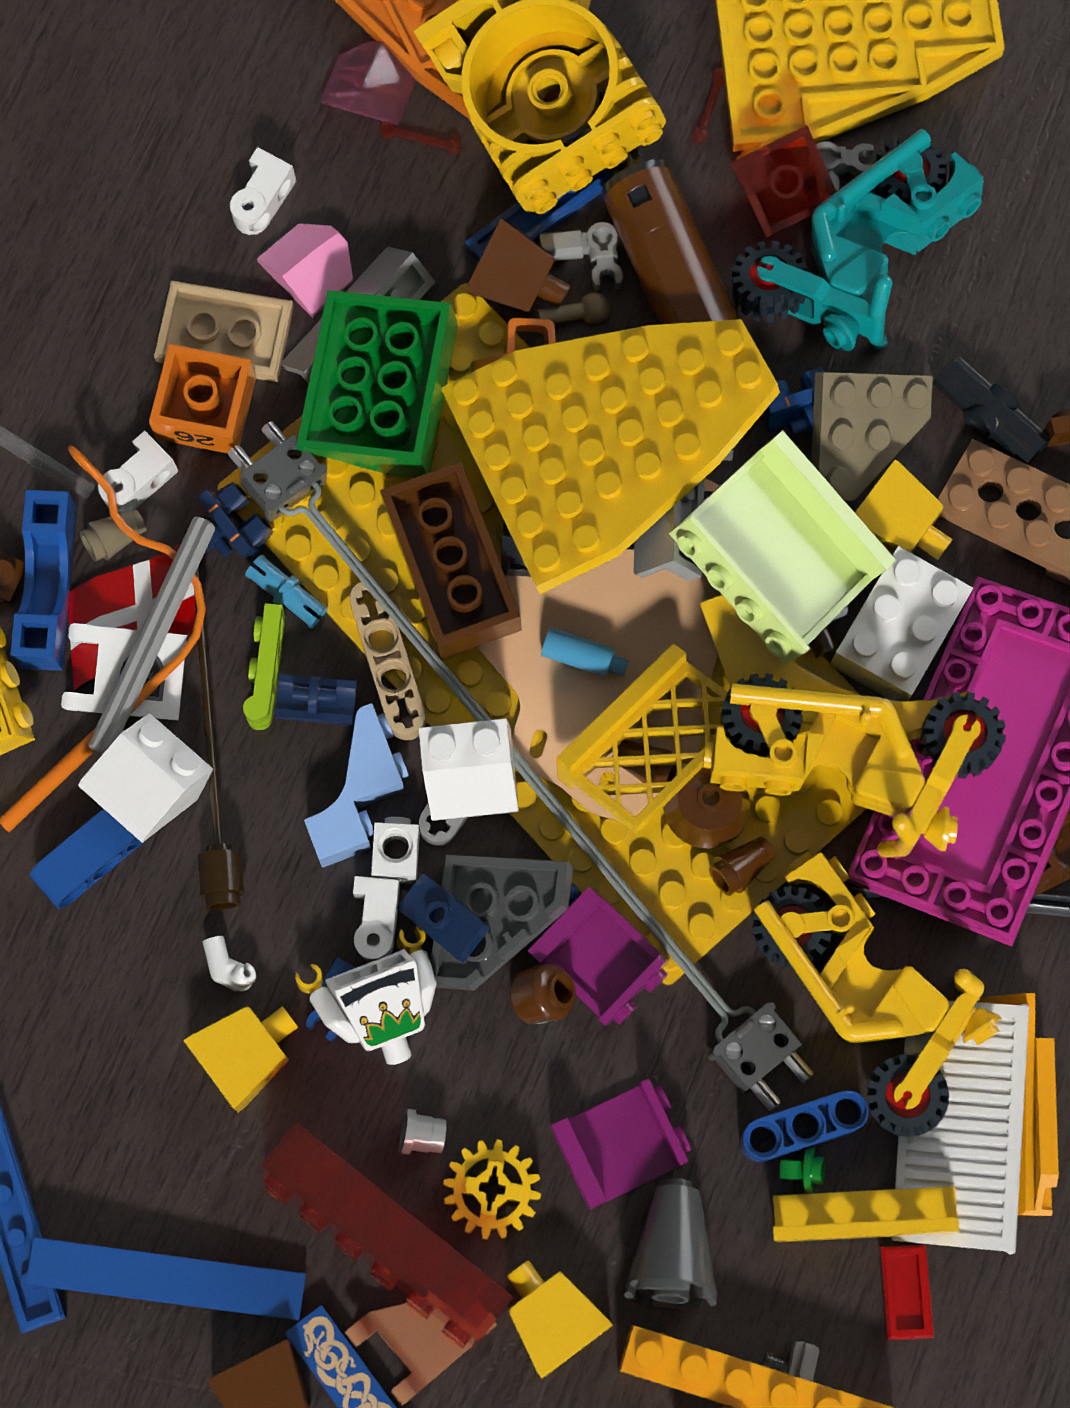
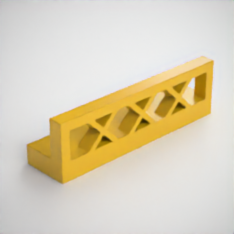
M955 1186L773 1196L775 1219L773 1230L774 1241L776 1242L959 1233Z

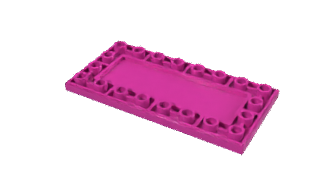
M977 576L973 590L965 603L923 700H934L950 696L952 693L966 691L975 693L974 699L978 701L982 697L990 700L987 706L990 709L996 706L1000 711L998 715L999 721L1004 719L1006 726L1003 730V734H1006L1005 743L994 763L987 770L984 769L980 775L973 777L972 774H968L966 779H958V774H956L938 809L939 811L944 806L949 807L950 816H956L958 819L955 844L947 843L946 850L939 851L921 834L909 855L905 857L884 858L878 854L877 847L879 843L884 840H895L898 838V835L892 825L894 817L874 811L847 872L850 878L846 882L1013 946L1070 809V608ZM919 737L910 740L909 743L926 782L933 769L930 765L932 759L930 756L924 757L922 752L924 744H920Z

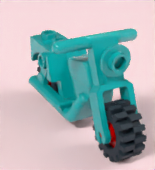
M920 129L906 140L905 136L897 138V146H894L892 141H889L885 144V151L879 149L872 166L818 205L813 211L811 220V251L820 277L807 272L806 263H802V255L798 251L792 255L793 247L786 244L784 249L780 250L779 242L772 241V248H766L765 241L758 242L757 251H754L750 245L745 249V257L739 254L736 258V265H733L732 296L734 295L736 306H741V312L745 316L753 311V320L760 322L762 315H766L767 323H774V315L778 314L781 321L788 319V314L811 324H818L824 320V336L835 349L842 348L843 350L851 351L855 347L858 334L867 337L874 349L879 351L885 349L888 345V339L884 334L885 316L893 281L887 275L888 257L882 253L883 243L916 255V251L919 252L931 242L940 240L952 226L963 218L973 215L980 207L982 202L983 176L975 166L968 164L954 152L950 158L948 184L946 185L948 169L946 157H942V150L938 146L932 150L931 138L924 129Z

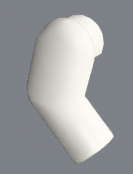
M224 936L211 937L202 941L210 975L215 982L233 991H245L252 986L256 980L255 968L248 963L244 965L229 958Z

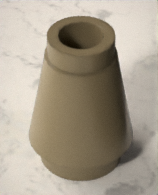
M136 509L120 513L123 520L139 535L147 531L146 525ZM111 516L87 523V528L80 531L81 540L88 554L95 562L102 558L108 561L133 541V539L120 530Z

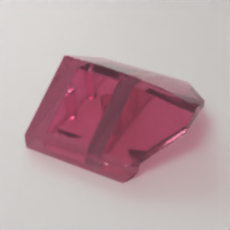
M370 41L338 56L321 102L329 106L399 125L414 87L415 78L384 42Z

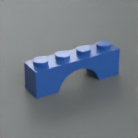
M26 490L22 524L25 546V582L20 608L14 614L10 654L20 669L63 671L77 507L69 492Z

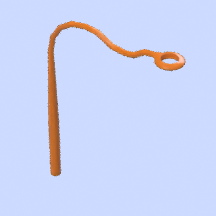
M69 446L68 451L71 456L106 492L110 516L120 530L137 544L164 552L174 560L177 552L169 545L142 537L123 520L118 513L115 491L106 478L77 448ZM196 574L191 581L197 605L192 635L178 655L143 685L131 713L184 661L200 638L206 607L202 584ZM95 729L0 817V824L9 833L94 752L89 747V742Z

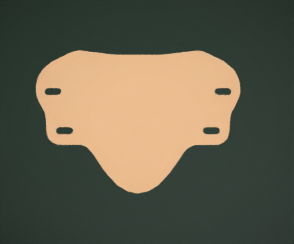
M704 478V491H715L719 487L718 484ZM628 549L620 556L542 594H539L532 577L505 576L521 617L522 631L478 646L486 659L512 686L519 697L520 711L512 736L514 748L539 778L562 787L588 811L615 820L618 819L574 785L569 788L557 778L556 757L673 643L687 653V662L712 679L718 652L700 603L722 595L720 591L710 585L703 572L702 577L689 582L667 569L640 578L634 574V550ZM554 627L616 648V656L629 660L625 675L621 676L608 672L605 678L541 656L549 628ZM688 678L676 688V699L702 698L701 688ZM671 694L665 700H671ZM703 708L677 710L678 726L703 725ZM672 710L653 711L647 717V728L673 727ZM537 730H543L547 734L543 754L539 758H533L529 753L533 735ZM701 736L679 737L681 753H699ZM674 737L648 738L649 745L672 750V754H675ZM626 739L629 741L643 743V739ZM613 751L607 757H612ZM682 764V769H684L688 764ZM614 767L595 768L586 778L598 786L604 772L610 771L614 775ZM619 767L620 784L643 783ZM647 793L621 795V805L634 816H637L648 805ZM652 793L653 799H654L659 793ZM610 795L616 801V795Z

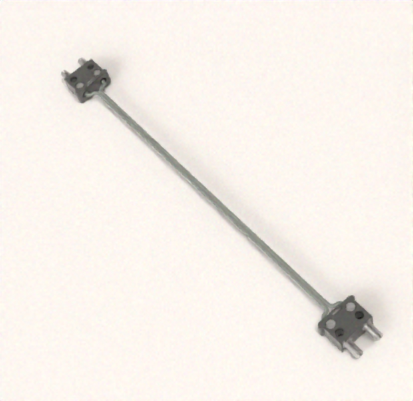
M273 421L268 422V425L265 424L262 432L275 448L257 461L253 462L240 445L234 446V449L231 448L228 455L241 470V485L264 511L265 520L268 522L274 521L282 514L294 516L298 513H305L477 722L491 720L315 507V501L321 495V486L326 483L327 465H320L310 452L298 450L296 448L298 437L294 434L287 439ZM315 491V493L309 499V509L307 507L300 506L292 510H289L290 508L295 506L297 503H299ZM512 745L514 767L721 1016L722 1021L715 1032L718 1044L709 1051L708 1059L711 1061L715 1060L742 1093L751 1089L768 1111L775 1109L780 1104V1100L762 1079L767 1073L784 1061L801 1083L807 1082L813 1076L812 1070L795 1051L802 1045L801 1042L774 1011L775 1004L767 1003L758 1011L748 1006L732 1010ZM744 1013L751 1015L750 1018L726 1038L722 1037V1031L728 1024L727 1014L733 1017ZM774 1037L781 1040L782 1047H778L774 1043ZM741 1065L748 1067L749 1075L742 1073Z

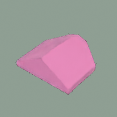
M297 224L257 258L258 263L312 318L324 308L328 290L343 292L354 283L348 242L332 226Z

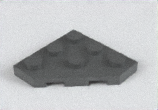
M446 855L442 887L491 928L464 963L453 957L435 940L433 941L430 963L436 978V987L475 991L567 911L574 866L569 862Z

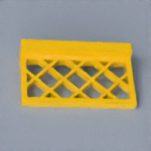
M674 643L556 757L557 778L569 788L574 785L636 834L703 767L704 748L699 753H681L679 737L705 735V741L714 742V738L711 740V735H715L717 727H723L720 724H709L708 708H721L727 691L687 662V653ZM688 678L701 688L702 698L676 699V688ZM671 694V700H665ZM703 708L704 725L678 726L677 710ZM672 710L673 727L647 728V717L653 711ZM674 737L675 754L649 755L648 738ZM625 739H643L644 755L618 757L617 746ZM613 751V757H607ZM676 764L677 776L671 782L651 783V765ZM682 764H688V765L682 770ZM645 766L646 783L620 784L619 767ZM614 767L615 785L596 786L586 778L595 768ZM647 793L648 805L637 816H634L621 805V795ZM652 793H659V794L653 799ZM609 795H616V801Z

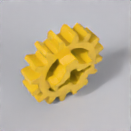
M483 1140L478 1141V1153L474 1155L466 1148L461 1150L465 1162L462 1165L451 1162L449 1167L456 1173L455 1179H444L443 1183L444 1186L454 1189V1194L444 1199L445 1205L456 1204L458 1210L451 1217L455 1222L465 1217L468 1220L465 1232L470 1234L476 1226L481 1227L482 1238L486 1240L490 1235L491 1229H497L502 1239L506 1238V1226L512 1224L515 1229L521 1231L523 1225L519 1219L520 1216L524 1214L533 1218L535 1215V1211L528 1206L529 1200L535 1201L541 1198L540 1193L531 1190V1185L540 1181V1176L538 1174L528 1175L526 1171L533 1163L532 1159L527 1158L521 1162L517 1160L519 1147L516 1145L509 1153L503 1152L502 1140L496 1141L493 1150H487ZM488 1160L487 1170L476 1178L465 1177L470 1168L475 1164ZM504 1162L511 1165L517 1171L522 1185L511 1183L503 1173ZM496 1168L498 1185L501 1188H505V1194L497 1195L495 1202H492L491 1211H487L488 1201H486V1193L479 1191V1187L489 1183L493 1169ZM462 1194L476 1198L481 1205L480 1218L469 1211L463 1201ZM508 1201L520 1202L513 1213L503 1219L496 1220L497 1210Z

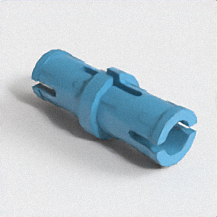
M260 555L254 560L253 563L265 571L266 575H262L258 570L250 566L245 576L274 597L273 602L275 604L286 606L297 617L308 624V627L311 629L315 627L320 620L311 614L307 608L310 607L323 617L328 610V606L323 605L300 587L301 581L295 576L290 578L268 561L264 555Z

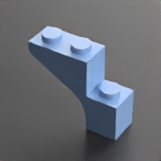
M372 703L361 707L356 713L346 782L342 793L330 807L317 815L304 819L322 868L371 850L367 837L374 835L372 824L367 811L364 810L358 813L357 809L404 792L402 779L409 776L400 752L392 755L386 739L392 738L393 734L385 714L376 715Z

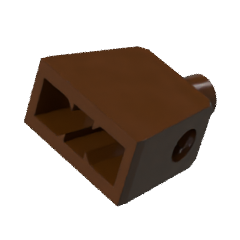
M501 218L465 291L529 312L537 296L560 307L570 285L548 274L556 259L555 256L509 221Z
M289 1339L207 1380L210 1388L224 1408H310L294 1346Z

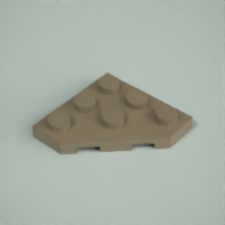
M815 372L811 463L843 500L854 501L931 418L933 376Z

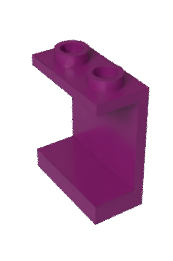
M649 1079L641 1082L638 1087L571 1119L567 1117L551 1125L550 1129L588 1210L598 1207L688 1162L685 1153L691 1151L688 1140L680 1126L672 1128L665 1113L671 1110L666 1094L660 1085L653 1088Z

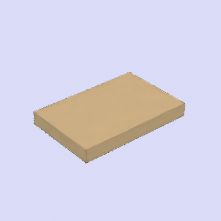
M171 281L154 355L156 362L164 363L168 345H179L252 360L256 379L278 382L294 308L293 301Z

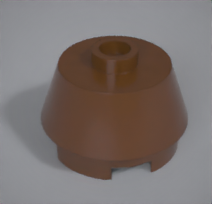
M703 767L663 807L670 829L682 841L698 848H717L733 841L745 828L750 815V798L747 789L744 791H728L720 788V784L711 783V769Z

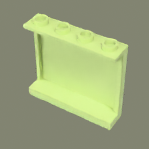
M783 430L762 446L669 533L677 542L681 552L691 558L706 575L710 585L720 591L735 608L740 619L749 624L764 641L769 652L778 657L784 665L806 653L810 649L808 645L874 578L887 571L896 561Z

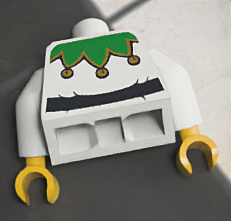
M418 926L414 930L415 937L418 940L417 943H408L401 929L396 939V944L400 951L326 979L328 987H322V973L315 964H310L313 972L317 975L314 983L305 984L301 981L298 973L295 976L298 988L302 992L311 993L309 1000L326 1027L348 1043L359 1042L366 1051L381 1047L386 1063L389 1065L402 1063L412 1056L406 1037L424 1029V1016L430 1011L437 985L428 953L421 949L426 938L425 932Z

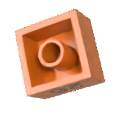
M169 344L149 420L155 439L228 453L231 448L234 449V446L240 445L256 382L252 360Z

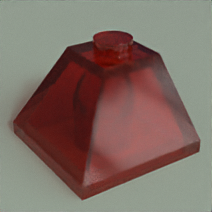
M807 125L767 140L727 160L742 194L765 237L811 216L818 205L837 192Z

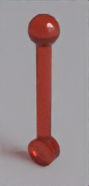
M721 68L713 72V87L699 127L692 133L694 142L699 144L704 143L708 138L706 129L720 89L725 85L723 69Z
M390 120L383 121L380 124V133L384 138L403 137L444 148L451 155H456L461 150V143L457 139L446 141L397 128L394 122Z

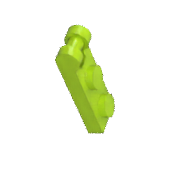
M265 603L263 617L257 616L255 620L254 642H260L258 658L251 657L248 675L249 683H255L253 696L246 699L243 705L246 719L255 730L268 728L273 720L286 618L283 606L278 604Z

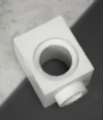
M404 817L385 818V823H374L372 878L399 880L400 884L416 883L420 838L419 825L411 824V819ZM401 840L409 848L402 858L391 859L384 854L385 846L390 841Z

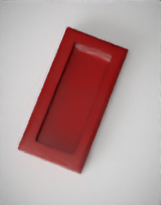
M926 1245L879 1247L886 1340L934 1338Z

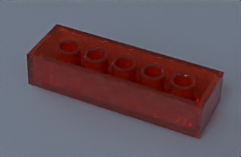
M295 1122L260 1165L264 1178L262 1182L266 1185L264 1189L284 1205L290 1199L299 1206V1217L318 1233H321L326 1228L336 1236L334 1239L336 1243L334 1245L338 1250L354 1262L359 1257L372 1266L370 1268V1275L390 1291L396 1285L408 1295L405 1303L422 1318L427 1320L432 1314L445 1324L441 1331L442 1334L459 1348L463 1349L468 1343L475 1349L513 1299L510 1293L297 1122Z

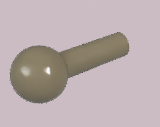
M591 292L586 294L579 303L535 310L534 317L535 319H549L554 324L582 319L590 325H599L608 319L611 313V304L605 295Z

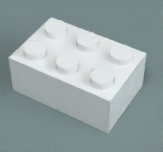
M898 546L892 555L896 561L887 571L881 574L830 664L836 670L889 700L908 701L973 587Z

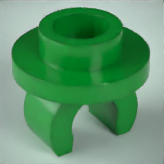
M807 1147L804 1160H780V1178L803 1179L806 1193H814L816 1184H823L825 1161L824 1157H817L815 1148Z

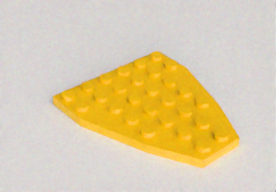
M714 0L733 151L815 145L929 99L1002 57L1005 49L997 0Z
M742 319L647 325L516 350L442 387L443 395L539 594L549 591L620 556L724 460L780 393L778 383Z

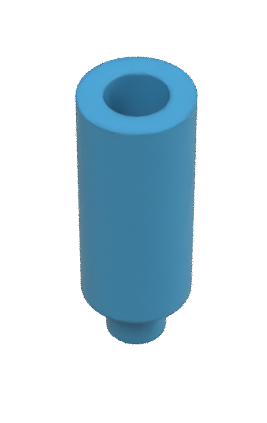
M554 627L549 628L541 652L543 657L605 678L608 672L624 676L629 663L628 659L615 655L616 648Z

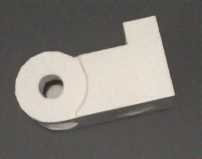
M258 147L249 160L253 173L245 189L234 194L230 202V210L237 229L248 235L258 234L268 226L296 183L292 165Z
M146 431L142 432L132 441L137 453L125 462L120 469L110 470L103 475L115 491L119 514L136 509L179 472L174 460ZM98 485L99 494L101 495L105 504L109 508L107 494L103 490V488L100 485Z
M355 876L353 895L355 899L364 900L362 925L356 930L354 936V945L359 955L365 961L373 962L392 954L398 915L396 907L399 905L401 886L399 880Z

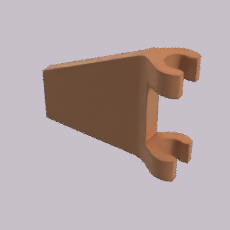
M469 1289L371 1311L345 1331L344 1335L356 1349L376 1331L410 1372V1375L390 1392L402 1407L491 1331L497 1323Z

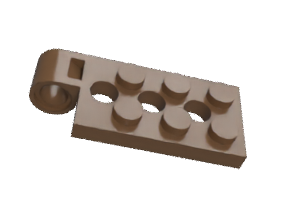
M972 439L938 497V500L944 507L939 517L1046 568L1045 575L1070 587V539L1059 537L1054 530L1056 525L1061 522L1070 523V485ZM985 486H994L1001 491L1002 497L995 502H986L979 497L978 492ZM1023 504H1032L1038 508L1040 515L1034 520L1027 521L1017 515L1016 509Z

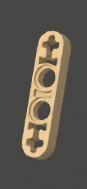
M359 582L351 591L350 604L383 713L392 734L396 738L413 740L419 736V728H423L426 725L425 710L398 625L378 601H376L375 605L379 619L371 621L366 604L358 605L357 603L363 600V594L370 593L365 585ZM379 583V585H380V586L384 589V591L387 593L385 587H384L381 583ZM378 630H386L393 635L394 641L390 648L377 650L369 643L371 635ZM390 669L401 670L406 676V682L399 689H387L381 682L384 673ZM409 694H412V695H413V698H410V697H407V696H408ZM405 698L408 713L410 715H418V717L413 719V727L405 728L403 723L394 722L400 719L396 700Z

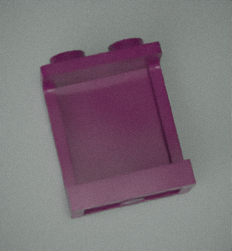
M588 887L528 950L538 962L557 964L565 969L574 981L576 995L599 1017L598 1020L604 1026L610 1025L613 1020L618 1025L623 1023L637 1008L633 999L644 988L651 993L667 977L668 973L663 968L670 962L593 887Z

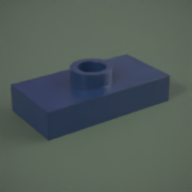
M424 873L396 907L453 957L463 963L491 928L434 879Z

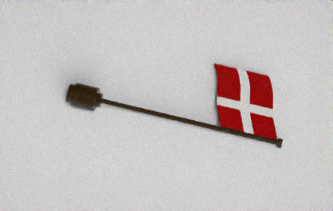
M181 543L173 547L172 549H174L177 552ZM163 552L150 560L99 575L70 591L69 626L73 623L141 630L173 559ZM199 564L195 574L201 582V570ZM190 583L168 633L187 635V640L192 635L197 614L192 583ZM204 619L200 638L198 639L207 763L213 768L209 776L214 844L206 846V852L197 856L200 897L205 900L206 909L227 910L241 906V896L245 894L241 852L232 850V845L223 843ZM70 640L74 692L95 680L99 644L77 643Z

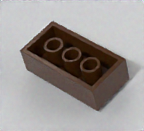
M461 461L380 490L386 514L441 659L522 631L519 611Z

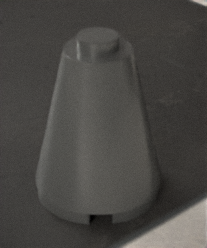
M667 1179L665 1185L655 1189L625 1285V1297L631 1302L640 1304V1296L652 1298L653 1308L678 1311L703 1309V1300H707L711 1307L716 1305L717 1290L701 1193L699 1190L692 1188V1182L688 1180Z

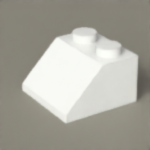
M148 713L116 738L80 780L78 786L143 843L198 800L213 768L154 716Z
M507 719L419 728L422 769L432 821L519 812L511 726Z

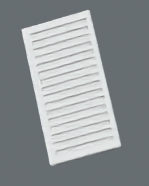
M949 1001L950 1008L955 1001ZM976 1003L975 1008L978 1009L980 1007L997 1013L1002 1017L1000 1021L995 1023L1000 1031L979 1046L976 1045L973 1039L964 1043L962 1040L964 1032L962 1033L939 1069L944 1075L949 1088V1105L944 1118L935 1128L925 1134L912 1137L899 1136L895 1189L955 1186L959 1233L892 1236V1241L1006 1251L1008 1254L1016 1252L1030 1009L1027 1004ZM933 1034L906 1037L904 1054L920 1056Z

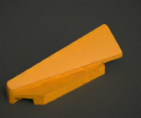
M1035 993L982 997L978 1000V1003L1027 1004L1030 1007L1018 1215L1052 1216L1051 1188L1057 1187L1059 1176L1054 1038H1035Z

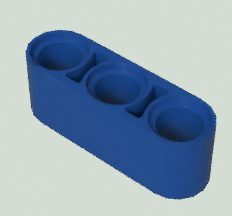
M103 808L43 858L31 870L29 875L57 909H62L75 901L143 843Z
M850 1090L841 1091L759 1118L747 1125L741 1132L739 1139L740 1149L749 1160L766 1162L848 1135L861 1128L867 1121L869 1114L868 1104L864 1097L857 1092ZM839 1101H846L854 1106L857 1116L853 1124H843L835 1116V1107ZM805 1115L813 1121L815 1130L811 1138L804 1139L795 1134L792 1127L795 1116ZM754 1129H764L770 1133L773 1144L769 1152H757L751 1146L750 1135Z

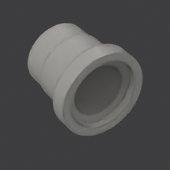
M406 1108L400 1132V1154L410 1155L411 1150L442 1153L446 1136V1120L433 1118L432 1116L417 1115L415 1109Z

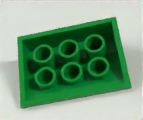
M328 290L296 448L300 451L310 452L311 454L388 475L416 478L430 473L444 402L442 387L447 385L458 327L451 303Z

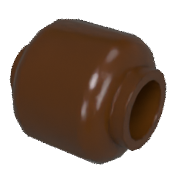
M542 964L527 967L517 972L512 979L509 990L510 1002L514 1012L527 1024H543L561 1020L571 1011L576 997L574 981L565 969L557 964Z

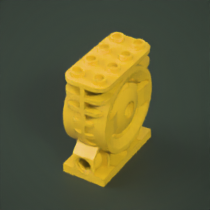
M459 0L413 32L452 92L463 95L469 119L477 135L511 188L515 198L526 212H536L537 214L547 212L556 205L558 198L570 190L578 191L592 181L593 175L604 168L610 169L618 166L627 158V153L641 144L643 146L649 145L661 137L666 119L659 105L650 94L647 86L638 75L619 42L609 29L589 11L591 0ZM558 48L569 49L579 53H584L580 56H577L574 53L565 50H559ZM508 80H509V83H508V86H507V91H506V104H505L504 106H502V105H503L504 90H505L506 85H507V82H508ZM560 90L558 98L552 102H544V97L549 91ZM606 90L605 96L599 106L600 93ZM589 126L592 130L571 145L566 147L563 145V143L578 136ZM529 139H531L532 141H535V142L541 143V144H524V143H525L526 141H528Z

